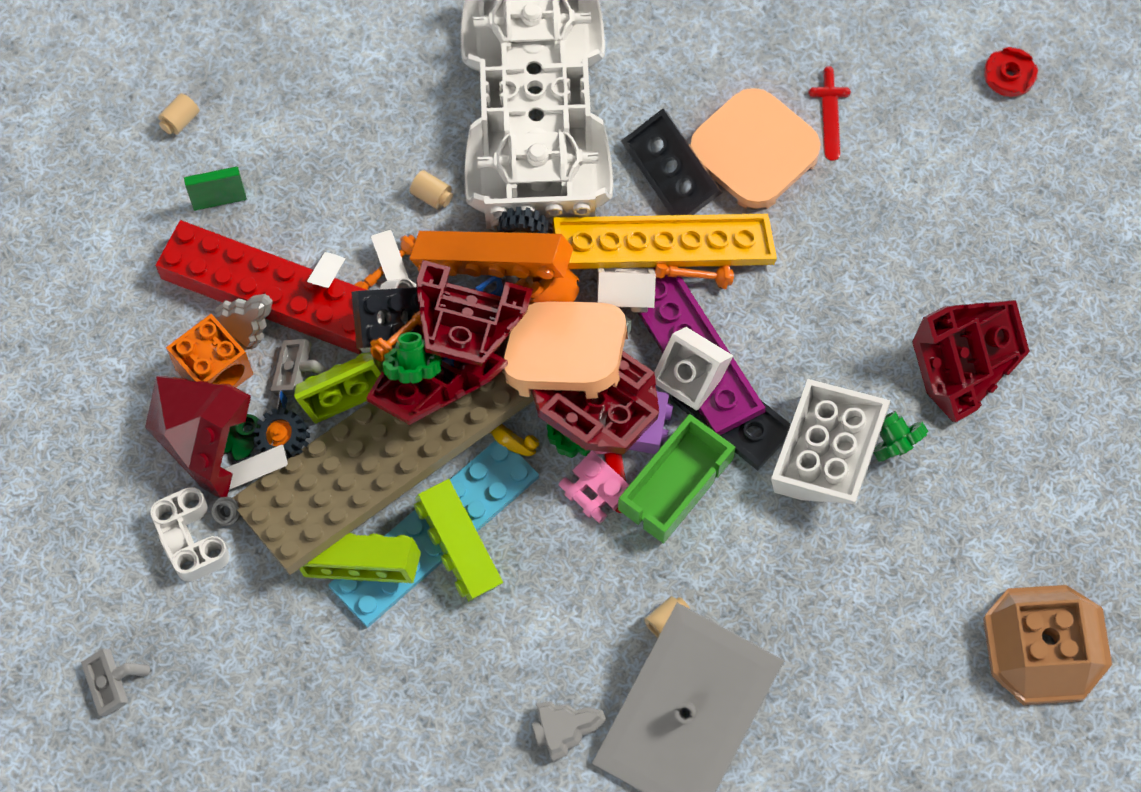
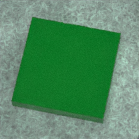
M237 166L184 177L185 187L194 211L247 200L246 191Z

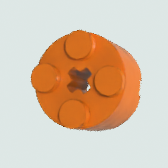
M568 268L564 278L553 277L552 279H543L541 277H528L525 279L521 278L515 283L533 289L529 305L548 301L574 302L580 289L576 285L579 278Z

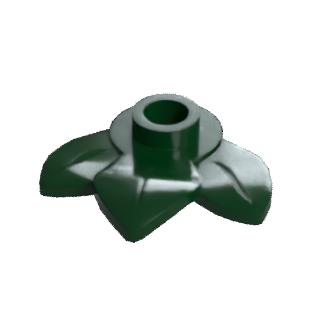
M247 414L244 423L230 426L224 454L232 452L234 459L240 461L252 453L254 437H258L254 433V429L260 428V425L257 424L259 419L256 416ZM246 425L253 426L250 432L243 431Z

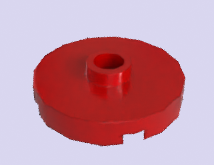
M1006 47L998 52L996 50L989 56L984 68V77L988 86L1002 96L1016 97L1022 96L1031 90L1037 79L1038 68L1037 65L1035 66V63L1032 61L1033 58L1029 53L1019 48ZM1006 72H1012L1014 76L1008 75Z

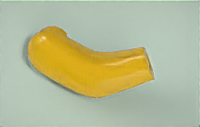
M503 424L490 432L498 444L520 455L532 456L536 453V448L539 446V440L535 436L527 435L524 440Z

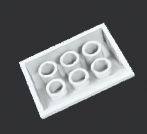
M807 379L771 478L774 493L805 501L856 504L890 405V400Z

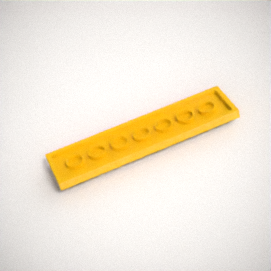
M768 214L553 217L552 221L553 234H562L574 248L568 269L656 267L657 263L666 264L667 267L775 265L777 260Z

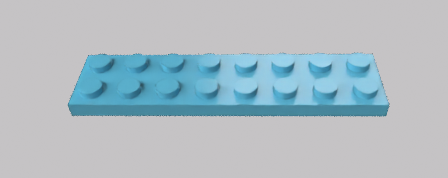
M495 440L454 475L450 481L478 532L539 478V474L519 454L509 451ZM416 510L385 535L386 537L405 535L414 539L421 551L414 583L334 579L328 584L329 588L367 628L442 563L441 556L444 554L439 544L435 546L432 543L427 532L430 527L425 518L422 520L419 518Z

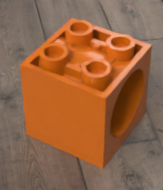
M212 314L208 315L166 347L175 370L182 378L189 381H208V383L212 384L224 383L238 387L253 375L246 352Z

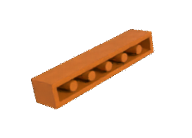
M419 231L409 259L418 268V271H420L423 260L451 267L449 276L467 274L473 277L492 275L499 278L516 276L523 279L528 277L552 279L553 277H565L574 248L562 234Z

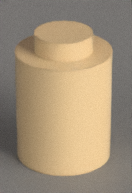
M180 93L159 114V126L168 134L174 133L178 135L200 112L199 107L187 95Z
M425 170L420 171L416 175L409 190L410 194L437 210L441 207H447L453 197L450 185Z
M670 596L644 619L646 626L657 638L676 603H680L690 609L682 598L678 597L676 599Z

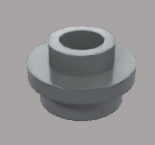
M231 497L219 498L212 507L214 520L223 526L236 523L240 517L237 511L239 504ZM225 506H228L231 510L229 516L224 513Z

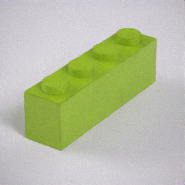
M450 479L419 493L415 497L417 503L414 504V508L421 520L426 519L430 527L427 530L428 535L435 546L439 544L444 554L441 556V560L448 572L453 571L457 579L454 584L462 598L466 596L469 602L504 583Z
M348 533L299 570L307 578L414 583L421 551L414 539L405 535L386 537L379 534L366 536Z

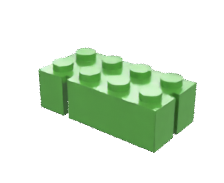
M689 414L619 497L618 510L637 525L643 521V529L664 544L714 484L715 477L718 478L732 462L735 446Z

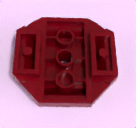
M623 351L619 366L620 380L617 386L613 387L611 385L608 389L598 392V398L587 399L585 391L531 389L538 417L585 450H591L597 455L606 453L624 455L658 419L659 404L655 387V372Z

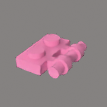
M591 451L572 470L579 480L576 483H572L565 477L558 486L565 491V496L570 501L575 500L583 508V513L589 518L593 517L598 523H602L607 515L601 508L607 504L615 511L618 508L619 497L628 488L629 484L596 453ZM587 487L597 495L592 501L583 493Z

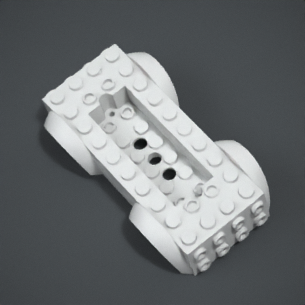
M464 0L461 20V56L465 65L480 71L482 117L470 125L467 139L464 185L468 205L485 213L486 230L497 231L499 217L502 215V212H507L509 208H513L516 211V207H521L522 210H526V207L531 208L530 212L539 211V216L544 215L546 217L545 221H548L549 229H553V217H595V209L607 203L613 196L612 162L603 120L590 111L588 67L598 63L605 56V34L600 1ZM531 63H538L541 65L542 70L539 74L532 75L527 72V66ZM532 86H538L542 91L539 94H531L528 89ZM538 109L544 113V117L540 121H532L528 117L529 112Z

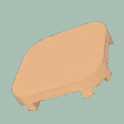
M751 88L735 94L699 126L692 135L690 146L712 178L738 200V205L745 209L747 207L756 209L766 207L768 209L805 172L814 168L818 160L821 143L814 129L776 97L765 90Z
M548 301L530 304L527 313L510 332L504 359L508 361V365L504 368L506 383L517 389L519 396L530 397L531 389L585 391L587 399L598 398V392L608 389L611 385L616 387L620 380L619 366L625 339H628L624 313L620 308L607 303Z

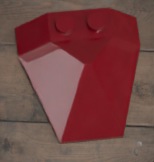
M423 260L416 287L425 352L482 367L527 313L533 289L505 282L502 296H497L447 283L451 267Z
M1016 300L944 306L923 317L912 341L926 393L952 422H958L976 412L982 406L981 401L988 393H993L998 388L997 383L1004 374L1009 375L1030 352Z
M420 324L410 332L419 333L421 339H423L422 325ZM494 353L482 367L457 360L454 361L453 367L442 361L440 373L431 379L423 378L418 383H401L399 379L390 380L384 372H381L366 399L367 402L410 425L489 383L508 365V361Z
M156 376L145 428L201 488L218 498L228 497L233 473L221 467L230 426L246 421L251 395L230 384L208 383V381L196 382L184 378Z

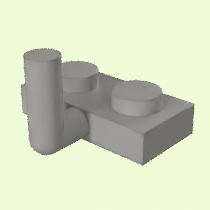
M307 339L283 340L271 387V392L279 396L280 390L285 395H294L296 384L303 382L305 372L312 371L319 375L328 371L318 361L308 360L312 343Z
M103 648L81 662L99 716H108L129 703L121 682L122 678L127 675L148 676L150 673V667L146 664L124 663L116 667L111 649Z

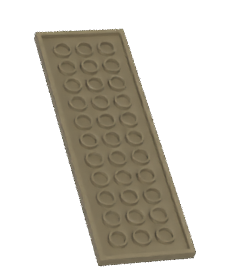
M510 333L495 350L494 354L504 358ZM503 369L489 383L410 425L368 402L312 441L307 447L302 448L303 452L300 455L297 453L294 455L295 457L287 459V466L262 476L232 498L239 504L237 511L242 519L285 571L291 575L533 402L532 391L530 397L519 396L518 390L506 383Z

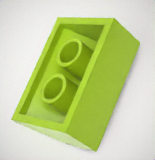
M371 352L359 354L356 358L346 363L337 364L328 371L310 376L305 381L296 384L295 399L311 420L317 424L366 402V397L380 373L384 372L383 363L376 360Z

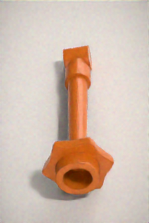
M406 235L401 236V250H399L402 258L405 254L411 255L416 238L412 235L408 237ZM382 266L372 274H369L363 282L359 281L355 285L368 290L369 287L376 284L377 280L384 275Z
M657 263L654 271L658 278H663L667 275L668 277L680 276L715 279L718 287L722 289H727V286H731L734 279V272L728 265L720 266L716 272L678 268L677 266L667 267L666 264Z
M420 311L414 314L412 319L387 341L378 338L370 342L372 346L370 352L376 360L384 362V355L392 350V346L398 342V337L401 334L410 332L417 325L421 324Z

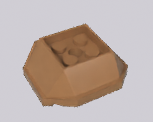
M1067 585L1008 588L983 617L991 676L1013 694L1014 698L1022 705L1082 702L1112 666L1103 607ZM1042 635L1051 636L1055 641V645L1046 644L1042 639Z

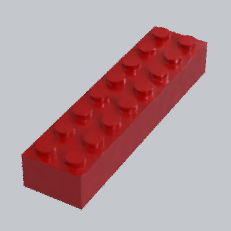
M183 220L179 221L155 265L162 280L220 302L225 300L233 302L238 298L247 301L254 295L266 294L270 296L273 302L271 312L265 319L356 354H361L362 351L357 349L351 292L366 289L337 278L333 279L329 288L309 283L307 280L314 271L313 269Z

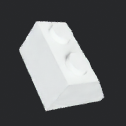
M598 268L597 303L612 304L618 308L631 307L632 312H648V308H654L656 274L654 269Z
M685 327L672 334L654 371L656 385L693 409L698 410L721 381L733 355Z

